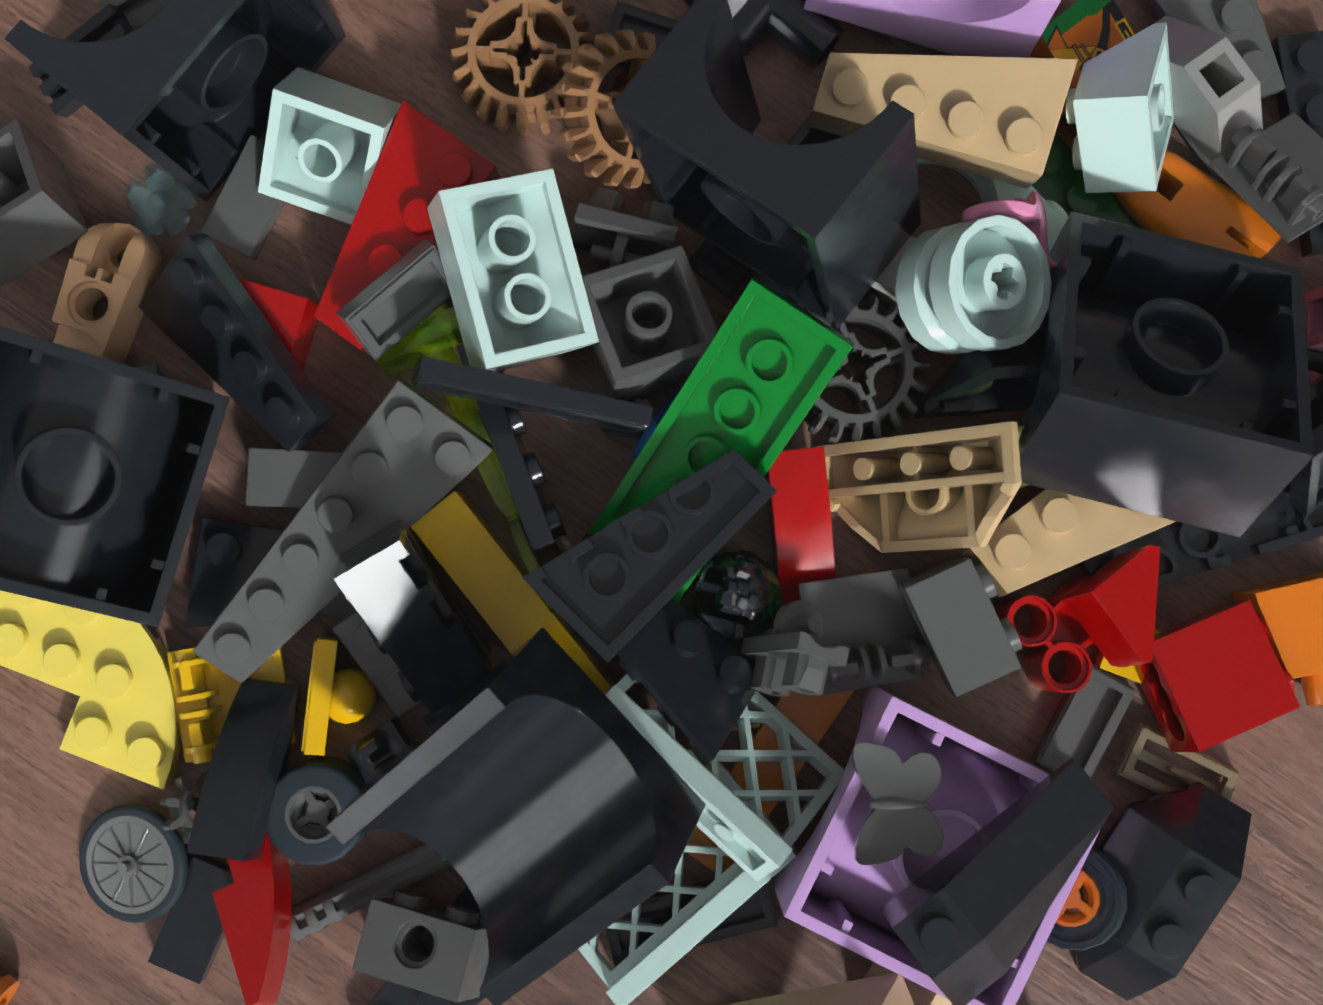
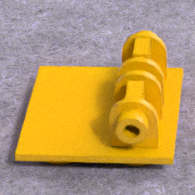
M281 647L248 678L287 684ZM194 648L167 652L176 700L185 763L194 762V764L211 761L218 737L241 682L193 653ZM295 726L293 729L291 744L297 742Z

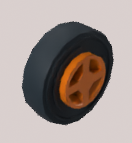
M1091 848L1047 942L1061 949L1084 951L1104 944L1120 929L1127 912V887L1118 867L1103 852ZM1080 889L1082 890L1083 899H1084L1085 901L1082 900V894H1081V892H1080Z

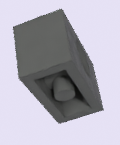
M395 890L393 898L371 899L352 970L456 1003L480 996L479 989L483 984L489 957L486 927L484 923L478 922L480 912L457 905H447L445 912L427 907L429 897L405 890ZM425 928L431 932L434 939L433 951L429 957L424 954L420 945L421 935Z

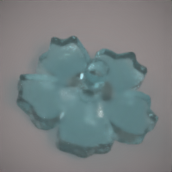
M159 169L156 170L153 176L146 179L149 190L138 185L131 186V191L126 197L131 202V210L140 214L134 222L135 227L147 235H161L166 229L169 234L175 237L186 231L191 217L185 211L192 209L197 204L195 193L181 182L175 184V178L172 174Z

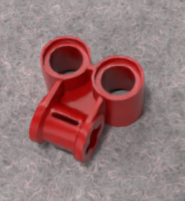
M1086 572L1061 585L1046 600L1035 595L1007 597L1000 600L994 607L1000 619L1008 617L1013 626L1015 612L1021 606L1030 612L1032 616L1031 629L1024 636L1018 632L1017 634L1022 646L1031 647L1027 651L1023 662L1024 672L1028 681L1037 688L1060 693H1074L1082 689L1090 679L1092 664L1087 651L1084 649L1094 642L1063 600L1090 578V575ZM1059 652L1065 660L1066 669L1063 676L1055 681L1049 673L1048 663L1053 654Z

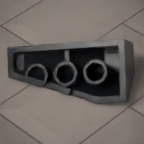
M1072 757L882 906L880 910L895 933L953 1005H967L1008 972L1114 807L1078 761Z

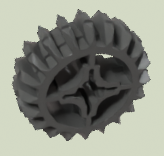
M870 296L864 306V310H859L857 304L838 329H835L807 310V312L855 343L836 373L848 362V357L854 358V364L859 360L863 366L875 362L858 377L859 383L852 382L853 375L846 379L842 374L832 378L823 390V392L831 389L843 391L848 395L852 405H857L860 414H849L839 411L828 405L820 396L810 409L816 417L809 424L808 431L811 434H816L825 422L831 424L828 432V441L831 443L839 441L844 428H848L850 442L863 440L864 427H866L871 439L884 438V428L881 421L895 432L900 430L904 423L897 410L910 416L919 410L917 403L907 394L923 395L928 389V385L913 378V375L924 374L930 370L929 362L913 359V355L926 347L916 340L909 343L905 336L910 332L905 324L898 328L892 322L899 313L897 306L891 305L883 316L876 313L879 306V298L876 296ZM847 327L869 331L880 338L888 348L883 347L871 350L859 344L854 332L849 333ZM895 364L896 380L893 391L887 402L877 410L873 396L876 395L874 388L875 374Z

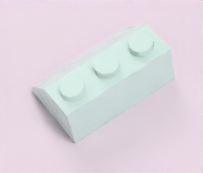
M553 169L437 192L427 210L470 367L497 372L530 364L599 342Z

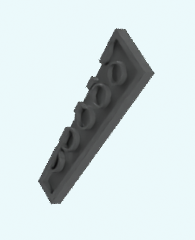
M399 377L199 640L193 653L241 683L245 681L341 592L333 579L341 553L399 519H402L409 529L493 450L492 444Z

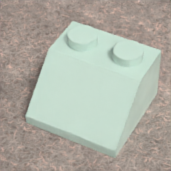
M1167 22L1154 23L1085 62L1077 87L1068 90L1066 118L1068 124H1076L1077 135L1073 143V166L1075 170L1083 171L1086 193L1157 190L1174 121Z
M297 67L277 84L272 91L258 192L352 225L401 104Z

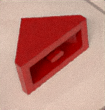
M238 278L303 370L318 323V319L314 317L318 305L308 298Z
M1147 545L1118 554L1063 599L1111 666L1128 667L1148 664L1153 661L1160 547Z

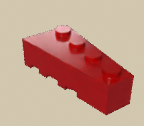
M403 100L314 317L368 355L336 313L422 240L425 239L432 243L438 251L427 210L437 192L501 179L496 166Z

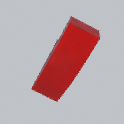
M824 446L782 451L766 474V481L777 490L769 499L770 511L768 515L774 566L778 583L782 588L781 595L784 604L800 600L798 583L835 578L832 521Z
M267 830L261 859L245 862L227 859L234 883L212 892L246 1005H273L277 1003L286 969L291 934L292 885L289 859L284 857L273 845Z

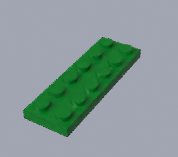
M754 277L592 526L588 535L596 534L619 520L622 516L667 491L670 487L733 449L764 478L855 343ZM699 571L672 597L674 601L679 602Z

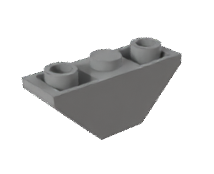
M1166 15L1156 23L1167 22L1174 110L1173 123L1215 180L1219 181L1222 178L1209 166L1210 162L1235 148L1231 144V139L1243 127L1249 125L1254 131L1259 128L1263 129L1260 81L1226 36Z

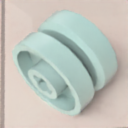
M994 215L928 230L918 236L908 245L898 265L895 295L900 317L916 341L930 351L949 355L961 354L976 350H1002L1023 344L1040 328L1049 308L1052 280L1047 255L1036 235L1017 219Z

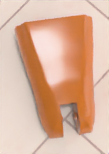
M1166 150L1157 186L1163 192L1162 194L1158 191L1113 192L1125 211L1145 230L1257 258L1267 254L1281 238L1232 188L1210 177L1184 158L1169 150Z

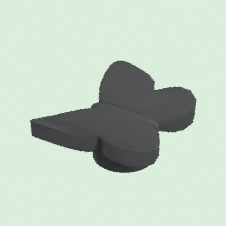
M868 742L855 744L852 749L853 765L860 782L871 796L869 801L871 813L859 831L854 848L857 863L861 865H874L894 860L902 854L905 846L910 851L921 856L935 855L942 849L944 833L937 816L928 809L929 803L927 800L936 792L940 784L942 771L939 761L931 753L920 752L902 762L899 754L891 748Z

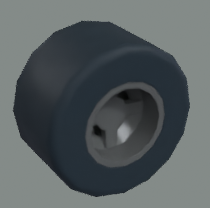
M317 756L288 769L278 779L267 830L273 845L284 857L301 865L323 866L343 858L367 835L368 831L357 834L343 845L326 827L366 785L351 762L340 757Z

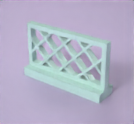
M626 674L605 695L706 804L696 826L755 881L758 882L779 868L793 850L791 846L838 786L844 769L757 690L737 721L741 750H719L714 760L704 766L691 750H686L676 741L674 726L671 727L658 710H643L625 694L634 683H641L638 678L632 681ZM750 723H766L776 733L778 750H754ZM717 761L743 762L746 790H730L719 780ZM756 762H780L784 790H759ZM793 762H808L825 777L817 790H797ZM761 801H786L789 826L781 836L764 822ZM799 801H808L800 811Z
M717 761L719 780L730 790H744L721 761ZM762 811L764 822L781 836L782 833ZM687 844L675 869L674 884H667L659 890L661 892L674 893L671 919L664 925L641 923L640 904L632 910L631 921L617 920L608 927L610 929L631 931L629 956L614 969L598 950L599 934L578 950L608 986L609 989L606 991V994L615 1005H628L790 863L799 851L792 845L791 848L793 850L782 865L757 882L736 862L723 872L724 855H729L718 845L713 847ZM685 852L717 855L715 880L707 887L682 885ZM682 893L697 895L681 909ZM639 931L654 933L638 947Z

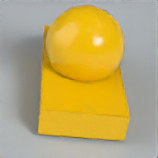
M318 635V638L315 637L301 748V751H304L306 755L324 756L329 717L333 721L342 724L358 723L368 717L377 701L376 687L363 671L350 668L341 669L334 673L338 643L337 636Z

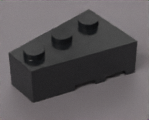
M402 519L340 554L333 579L347 601L356 609L367 624L368 632L378 649L384 655L388 653L400 669L398 672L400 682L414 702L422 699L433 714L466 694L492 671L490 659Z

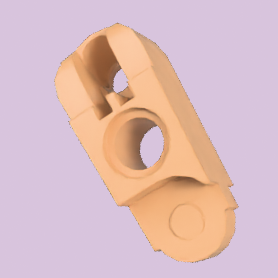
M99 223L88 228V232L78 239L73 258L69 259L52 321L59 324L53 343L124 364L144 314L139 306L158 279L162 257L159 247L154 240L132 225ZM124 253V255H123V257H122V260H121V263H120V266H119V263H118V261H117V260H118V257L121 256V254ZM107 297L108 310L103 317L95 320L93 315L95 304L101 298Z

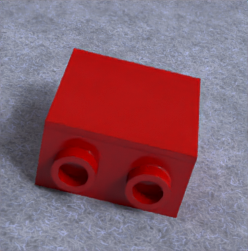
M1250 600L1218 606L1154 635L1152 663L1134 666L1140 679L1141 687L1171 752H1201L1300 708L1293 692L1295 688L1293 678L1279 662L1268 639L1267 627L1262 617L1255 611Z

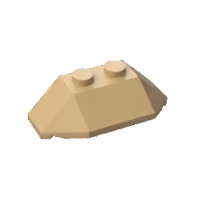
M1013 421L823 445L831 512L836 511L854 531L881 553L986 547L1022 484L1017 422Z

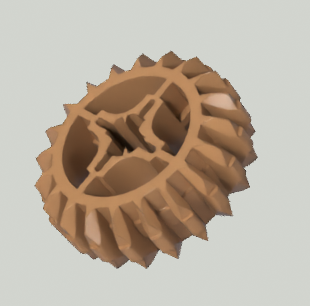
M481 0L485 11L480 13L477 10L467 8L465 17L471 28L455 27L454 36L457 43L461 46L451 49L450 52L452 63L459 67L452 74L453 80L457 87L465 88L461 94L463 102L467 107L478 105L476 114L483 123L496 116L495 125L497 130L503 134L514 121L517 124L519 135L524 138L530 132V123H538L542 134L548 135L551 132L549 119L554 117L551 113L555 108L565 106V98L560 97L553 90L556 85L547 92L536 96L537 89L547 80L560 79L561 74H564V76L557 84L571 82L561 67L566 62H579L576 49L580 45L590 43L594 46V38L597 34L587 32L590 27L589 17L585 12L574 15V0H561L557 4L556 0H499L497 2L494 0ZM536 25L555 32L565 41L569 49H558L557 43L545 42L538 38ZM515 27V30L508 38L494 41L501 33ZM529 41L534 59L530 58L532 64L525 66V79H523L517 60L522 63L520 56L527 54V42ZM483 71H495L497 77L512 80L516 89V97L506 95L492 87L483 77ZM558 119L562 125L567 126L566 119Z
M631 29L617 30L614 36L609 32L596 35L594 46L589 43L580 45L576 49L579 62H566L561 67L571 82L557 84L553 89L560 97L565 98V106L555 108L551 114L555 118L566 119L567 127L561 129L556 137L562 142H574L567 158L572 162L585 160L583 173L588 177H598L601 175V182L607 186H618L621 183L625 188H638L641 186L642 181L645 184H651L637 154L632 156L633 146L612 105L661 44H656L655 34L649 32L638 33L635 36L634 31H631ZM623 62L622 74L616 76L612 89L604 92L598 91L600 83L608 71L618 63ZM596 115L601 120V124L603 127L602 134L598 128Z

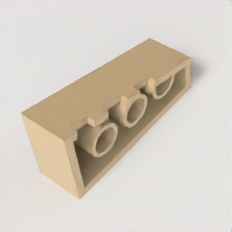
M829 53L809 127L845 136L872 121L893 100L914 113L918 158L1028 189L1043 175L1078 59Z

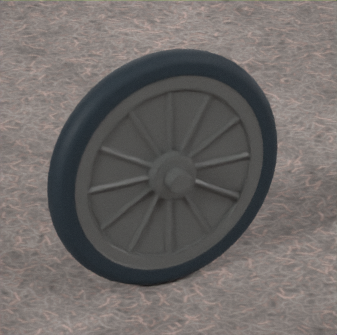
M123 804L104 811L87 829L80 848V872L88 894L105 913L125 922H148L164 915L179 900L187 880L188 858L177 829L164 830L162 826L168 819L150 807L140 804Z

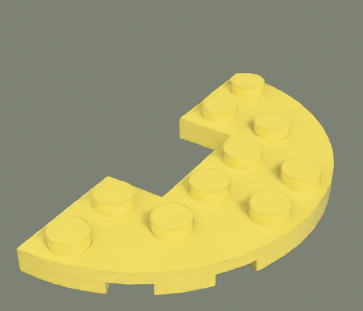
M0 590V665L80 696L59 749L163 790L172 786L179 763L182 740L168 656L160 638L155 639L145 624Z

